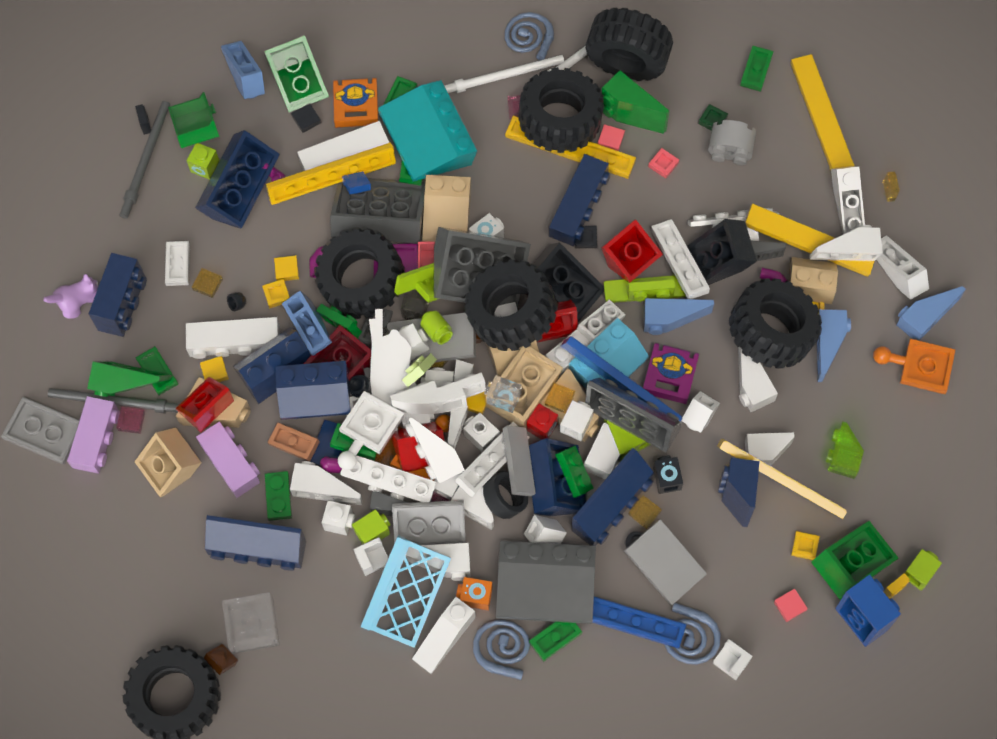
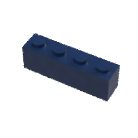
M586 154L583 155L549 226L550 238L574 246L576 239L581 240L585 230L582 226L585 221H590L593 214L592 206L594 202H599L602 195L601 187L603 184L607 185L611 173L608 172L609 163Z

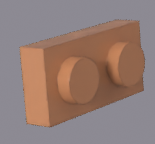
M277 423L267 443L272 447L310 462L320 441L317 438Z

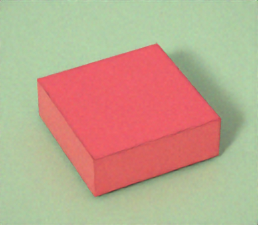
M604 124L598 144L619 151L625 130Z
M661 148L649 162L648 167L664 178H667L678 165L679 159Z
M795 589L774 600V604L786 622L808 610Z

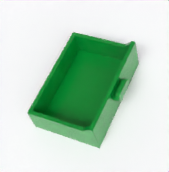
M202 92L199 98L168 107L181 148L219 137L212 116L216 111L213 104L209 106L205 92Z

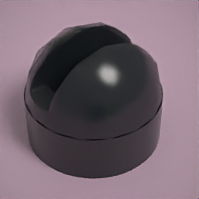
M240 292L229 294L227 296V304L234 312L241 310L246 305V297Z

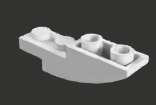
M608 300L578 325L577 330L568 337H574L587 347L617 318L622 320L626 314L612 301ZM563 341L545 355L563 367L561 374L569 368V363L575 358V356L561 347Z
M482 373L467 375L464 379L456 382H447L437 388L435 381L422 382L414 388L400 390L391 395L392 407L409 414H436L467 407L466 398L485 392V380Z

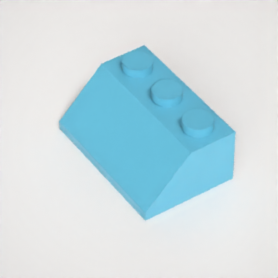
M619 318L612 322L587 346V348L627 377L632 375L649 358L648 353L635 333ZM576 357L569 363V370L572 371L576 380L586 390L590 380L599 377L605 380V378Z

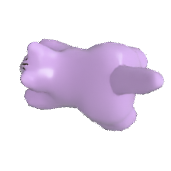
M84 274L80 282L70 286H60L55 289L53 295L46 296L43 300L50 304L56 303L63 311L65 318L74 319L81 314L80 307L83 304L93 302L96 290L98 289V281Z

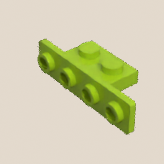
M434 263L398 275L394 292L400 295L416 289L428 303L438 300V298H434Z
M675 275L635 278L630 283L625 279L604 281L605 302L608 300L613 303L645 301V298L669 299L686 297Z

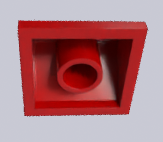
M636 219L601 247L608 267L629 283L663 255Z
M572 300L558 302L555 321L550 323V330L547 334L544 332L541 335L543 338L538 342L567 337L577 330V308Z
M208 377L175 409L201 433L234 402V399L227 386Z
M435 421L422 424L444 441L443 429ZM406 428L395 431L391 436V440L401 470L411 472L427 467L428 464L425 458L421 459L415 449V446L418 445L415 437H410Z

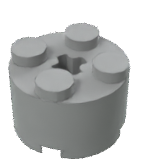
M723 120L720 125H717V122L713 123L708 148L709 153L712 155V160L724 162L725 159L734 160V164L746 165L753 155L756 129L753 127L750 130L747 128L748 124L734 120Z

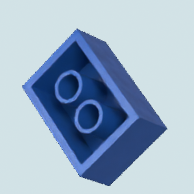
M870 575L846 591L835 608L865 647L887 632L901 615L898 604L892 598L889 599L883 592L882 584Z

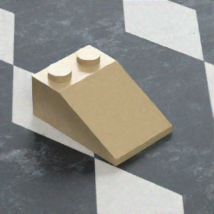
M426 175L422 242L436 241L438 227L468 232L471 177Z
M523 346L487 394L486 407L510 423L514 422L518 427L526 428L527 420L537 405L541 403L551 390L563 367L530 346L527 348ZM502 391L510 392L513 395L512 404L509 406L500 405L497 401L498 394ZM503 395L501 397L502 402H508L509 396Z

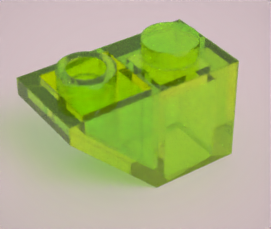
M842 421L840 428H835L831 441L835 442L833 450L829 449L825 462L829 463L827 471L855 479L859 472L864 450L848 423Z

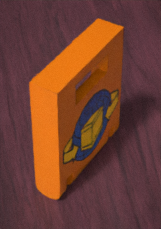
M368 78L342 80V85H339L338 80H333L335 128L367 126L378 121L377 78H372L371 84L368 83ZM367 111V116L346 117L345 112Z

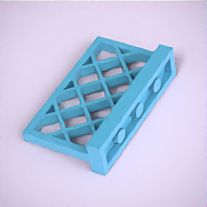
M398 535L361 627L415 647L451 557ZM412 547L419 550L422 560L409 565L406 558L408 548ZM423 552L431 556L425 558ZM435 557L444 560L442 569L431 574L426 561ZM403 560H404L405 563H406V566L403 567V568H400L401 565H402V563H403ZM424 562L429 575L416 580L411 567ZM408 569L413 582L400 587L396 577L399 572ZM439 574L437 581L435 583L433 576ZM430 578L434 588L431 593L422 596L417 583ZM395 582L397 588L391 591ZM415 585L419 598L406 602L402 589ZM399 591L404 604L391 609L387 599L390 594ZM430 597L426 605L424 599ZM421 600L425 610L422 615L413 618L408 605ZM386 604L388 611L382 613ZM405 607L410 620L397 625L392 612ZM390 614L394 627L387 630L378 627L379 618ZM421 619L417 627L415 621ZM412 623L415 629L413 639L409 640L402 637L399 628ZM396 629L398 635L395 634V633H392V632H390V631H393V630Z

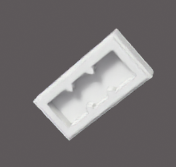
M189 241L166 242V286L189 285Z

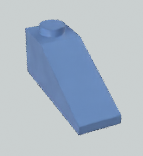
M238 41L222 45V52L243 98H255L265 94L262 71L243 42Z
M961 286L916 301L911 307L906 305L898 314L900 319L897 326L912 339L920 341L961 299L966 289Z
M299 291L282 303L311 355L314 356L332 343L321 316L316 312L317 309L312 301L304 293Z
M645 298L644 332L660 335L712 313L714 300Z
M819 309L818 315H821L822 331L817 341L818 382L823 381L847 332L851 330V319L847 318V310Z

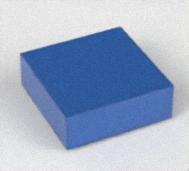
M364 172L342 176V182L349 194L371 190V183Z

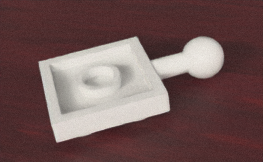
M364 391L339 428L341 433L355 440L348 451H344L339 455V466L344 470L354 468L357 462L356 455L363 445L380 454L404 418V413Z

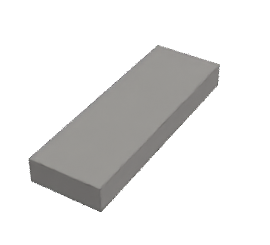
M507 425L503 428L512 495L532 496L536 492L527 430L524 427Z

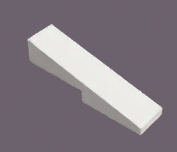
M456 359L454 382L473 374L474 364ZM468 406L451 411L448 445L454 449L467 418Z

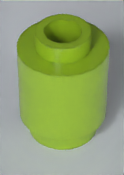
M428 311L422 316L420 326L433 342L442 345L451 339L453 335L451 326L438 311Z

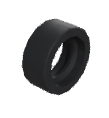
M500 472L489 479L483 487L486 505L492 513L502 519L514 517L525 510L528 505V496L512 495L509 472ZM499 485L508 490L513 506L503 499Z

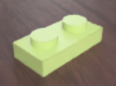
M432 353L425 358L421 355L405 370L407 375L402 381L409 387L437 359Z

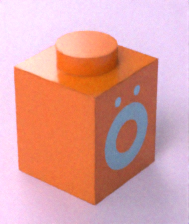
M464 577L463 584H458L456 597L460 598L470 608L489 611L493 584L491 581Z

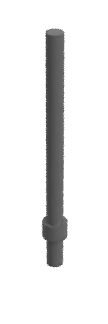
M162 101L130 188L126 190L123 197L124 204L119 214L122 218H128L132 205L136 204L138 199V189L167 115L168 107H170V103L167 101Z
M53 388L48 390V397L86 402L88 396L112 401L117 406L155 410L156 413L164 414L166 411L178 413L175 408L180 405L169 403L163 399L152 401L110 395L103 397L94 393Z

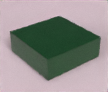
M709 104L700 117L698 124L712 131L713 123L717 122V125L722 124L723 120L727 119L728 113Z

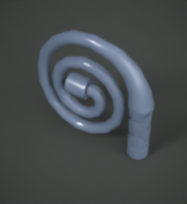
M532 12L521 13L512 18L505 29V41L509 48L520 53L530 52L538 47L543 35L540 27L531 21L517 23L511 32L512 40L517 45L525 46L533 41V34L528 29L522 28V26L534 28L538 36L535 43L525 48L516 47L509 39L512 25L516 21L527 17L536 18L545 25V38L536 56L538 60H544L554 40L553 25L544 16ZM519 29V36L525 38L528 36L529 38L525 41L519 40L516 36L517 30Z
M674 603L672 612L699 620L711 628L714 634V645L711 652L698 659L680 656L671 646L665 645L668 653L678 661L687 664L697 665L707 662L716 655L720 646L721 634L717 623L703 611ZM677 620L678 622L695 627L701 634V644L697 649L691 651L680 646V649L676 648L678 652L686 656H694L701 653L706 647L707 642L705 630L699 623L693 620ZM686 628L684 633L689 636H686L683 646L693 649L695 643L694 633Z
M494 620L484 624L477 631L473 640V653L477 662L492 674L495 673L522 680L523 670L504 667L486 660L480 652L479 641L482 634L488 628L495 625L509 626L520 632L525 646L517 657L511 659L499 657L493 651L492 640L500 633L511 635L515 640L514 648L511 650L505 649L509 641V636L500 635L498 645L503 654L513 655L519 650L521 645L519 635L511 629L498 628L491 632L487 638L486 647L489 655L499 663L513 664L521 661L528 654L530 648L529 636L522 627L511 621Z

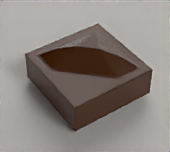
M223 644L207 652L204 656V659L219 675L234 667L238 662V659Z

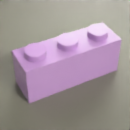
M87 396L67 460L72 468L99 474L101 467L105 466L107 460L105 452L107 446L112 443V429L114 424L118 423L120 411L114 402Z
M219 421L196 436L200 446L236 498L260 483L257 477L260 474L259 470L253 462L249 464L244 457L248 456L241 444L235 445L232 440L235 436L228 426L224 428Z

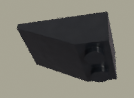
M724 219L687 245L708 285L738 274L757 262L746 223L741 220Z
M560 242L550 244L532 264L536 265L546 276L556 295L557 303L572 300L577 308V322L582 319L604 292V286Z

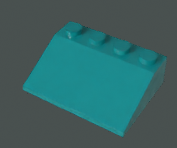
M442 80L421 85L378 108V112L413 182L426 178V175H439L472 165L477 149Z

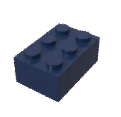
M111 253L88 313L98 331L124 337L126 330L130 329L133 310L138 308L140 291L144 290L147 278L137 259Z

